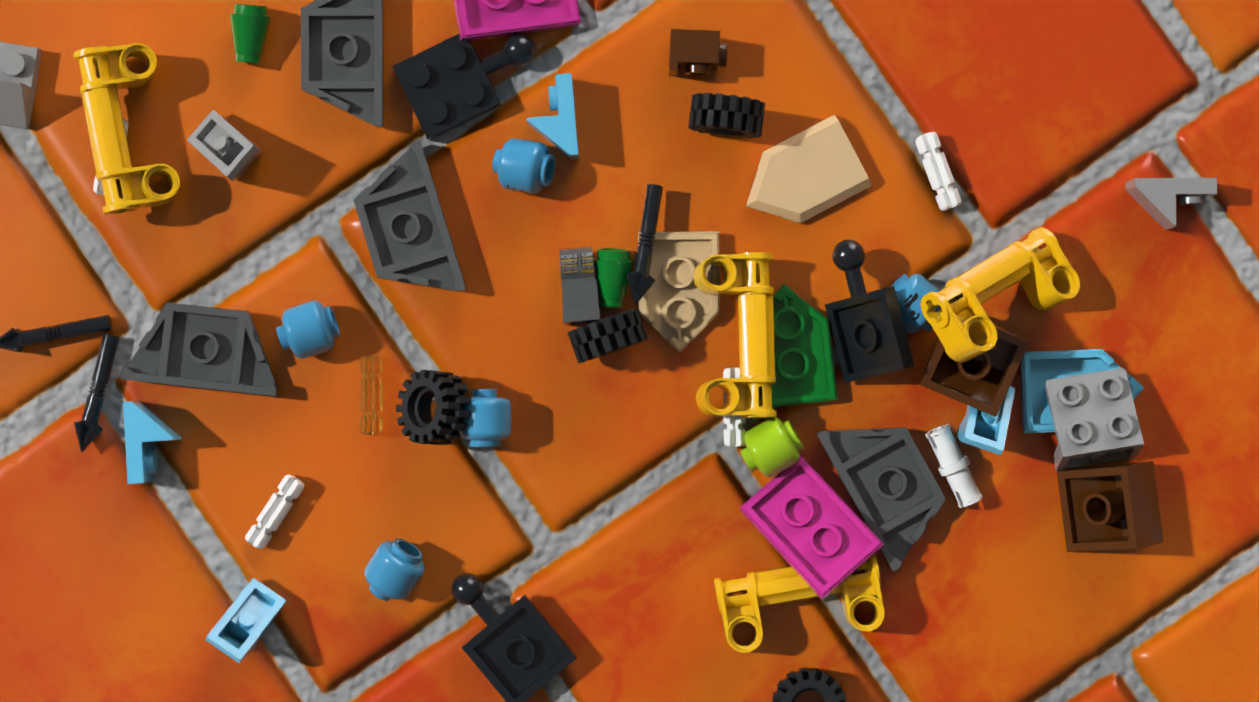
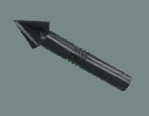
M647 184L640 233L642 234H639L641 238L638 240L640 241L638 245L640 246H637L634 271L625 274L636 304L656 281L649 275L653 254V248L651 247H654L652 243H654L653 239H655V236L653 235H656L663 187L655 184Z
M109 315L60 325L57 324L56 326L52 325V327L48 326V328L41 327L25 331L12 328L0 337V348L23 352V348L27 346L49 343L50 341L54 342V340L58 341V339L65 340L112 331V321Z
M103 334L92 377L93 383L90 384L92 385L90 387L91 391H89L90 395L88 394L81 421L74 422L81 453L103 430L98 425V420L104 401L102 396H105L103 392H106L104 388H107L105 385L109 381L120 338L117 336Z

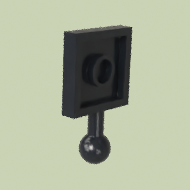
M457 34L392 67L426 138L432 140L501 106L487 75L509 64L518 67L528 65L535 57L536 48L531 38L524 34H515L507 39L503 50L480 60L471 40L460 41V35Z
M850 239L839 242L833 250L832 258L835 266L845 273L851 298L825 304L844 382L847 383L914 367L894 286L867 293L860 269L865 260L863 247L857 241Z
M464 573L453 581L451 587L453 598L459 604L470 605L487 625L464 644L462 649L506 702H525L577 658L576 654L526 594L499 615L483 596L484 586L478 576L472 573Z

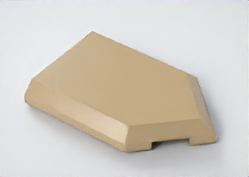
M835 115L762 153L746 207L800 224L872 186L867 173Z
M719 231L656 232V235H653L655 239H653L654 243H652L654 247H651L653 248L649 275L656 281L640 299L639 314L679 353L720 313V295L704 294L697 288L693 278L694 270L700 262L710 256L719 254ZM711 264L706 270L707 279L713 285L719 286L720 267Z

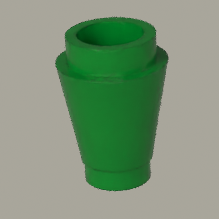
M234 4V14H230L236 61L260 63V55H262L270 17H267V6Z
M599 248L597 258L593 259L599 306L621 308L623 307L628 286L625 274L631 273L634 262L630 260V250Z

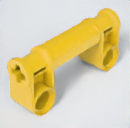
M140 43L112 47L97 46L75 51L73 57L75 61L79 62L83 85L79 88L93 153L96 178L102 182L106 206L102 208L103 214H121L141 208L167 204L180 187L178 173L167 164L132 168L117 91L141 87L150 81L157 66V58L154 51ZM131 57L142 59L147 66V71L142 74L131 72L126 66V60ZM153 176L164 177L170 185L169 192L166 194L153 192L149 186V178Z
M1042 227L1036 228L1029 234L1026 240L1009 244L1006 248L949 280L944 289L937 293L929 292L921 298L920 306L923 316L931 324L945 352L951 359L963 363L991 350L996 345L998 339L996 327L987 316L981 304L1018 281L1025 290L1031 304L1037 309L1044 311L1074 298L1079 293L1080 279L1078 274L1071 267L1059 247L1057 238L1052 232ZM1045 243L1046 247L1040 250L1038 246ZM940 306L941 310L936 312L935 308Z
M773 253L717 254L700 262L694 270V283L704 294L738 296L740 377L719 378L707 381L700 386L696 394V402L701 412L707 416H740V418L776 417V411L772 409V384L776 383L773 312L774 288L769 286V262L773 261ZM711 264L717 265L723 271L724 279L719 286L713 285L707 279L706 270ZM714 386L720 387L726 394V403L721 409H716L709 402V392Z
M873 555L858 569H865V573L851 575L829 594H841L846 621L852 628L859 631L875 630L882 624L885 610L880 589L881 580L876 555ZM791 566L749 572L744 578L722 581L720 578L713 579L726 640L734 650L743 653L755 650L763 639L760 607L819 597ZM746 590L745 594L727 596V593ZM862 601L871 603L875 610L873 620L865 625L858 623L854 617L855 606ZM748 622L754 627L755 637L750 644L739 645L734 641L732 631L738 623Z

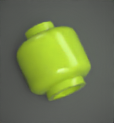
M774 417L749 429L745 433L744 442L746 448L740 450L751 472L759 469L764 476L773 477L797 464L800 459L799 451L804 447L790 421L782 422L778 417Z

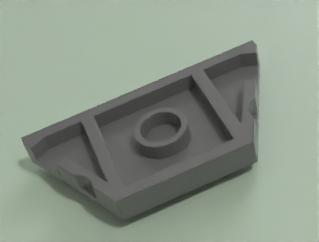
M316 0L302 7L301 89L377 128H384V0Z
M420 140L415 141L393 165L390 164L379 175L378 179L371 186H367L353 200L377 278L463 292L467 290L424 148Z
M166 302L158 314L153 328L145 334L138 345V351L128 366L124 367L120 373V379L269 396H278L279 394L278 386L249 311Z
M903 427L830 430L816 433L865 524L883 542L884 545L880 551L891 571L899 569L903 563L902 560L915 541H918L932 516L936 515L946 500L908 429Z

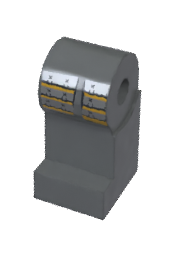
M592 247L560 249L564 325L590 323L600 320Z

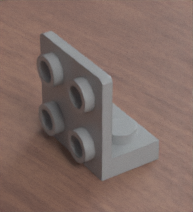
M1124 368L1046 381L1045 390L1058 441L1053 454L1056 471L1137 458L1144 445L1127 372Z

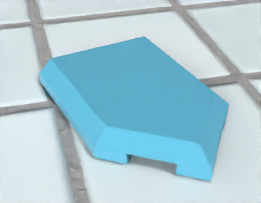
M1103 349L1025 352L1019 365L1023 432H1055L1045 390L1047 380L1119 369L1121 367ZM1127 374L1134 400L1144 387Z

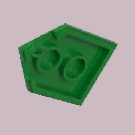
M783 284L773 296L776 383L772 384V407L838 400L829 319Z

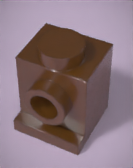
M671 29L669 76H677L678 68H686L685 74L706 76L710 75V69L717 70L718 67H726L727 43L720 42V31Z

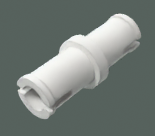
M945 424L928 431L925 436L929 440L940 466L937 469L941 476H946L958 502V507H967L981 500L983 495L980 493L968 468V465L971 463L968 456L962 455L950 425Z

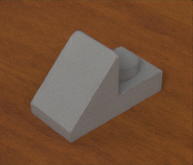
M0 42V125L29 129L42 56L41 49Z
M215 110L208 114L187 139L189 143L232 181H238L262 152L259 147L242 135Z
M1134 178L1125 182V190L1161 227L1168 230L1176 227V198H1179V205L1204 204V198L1217 194V178Z

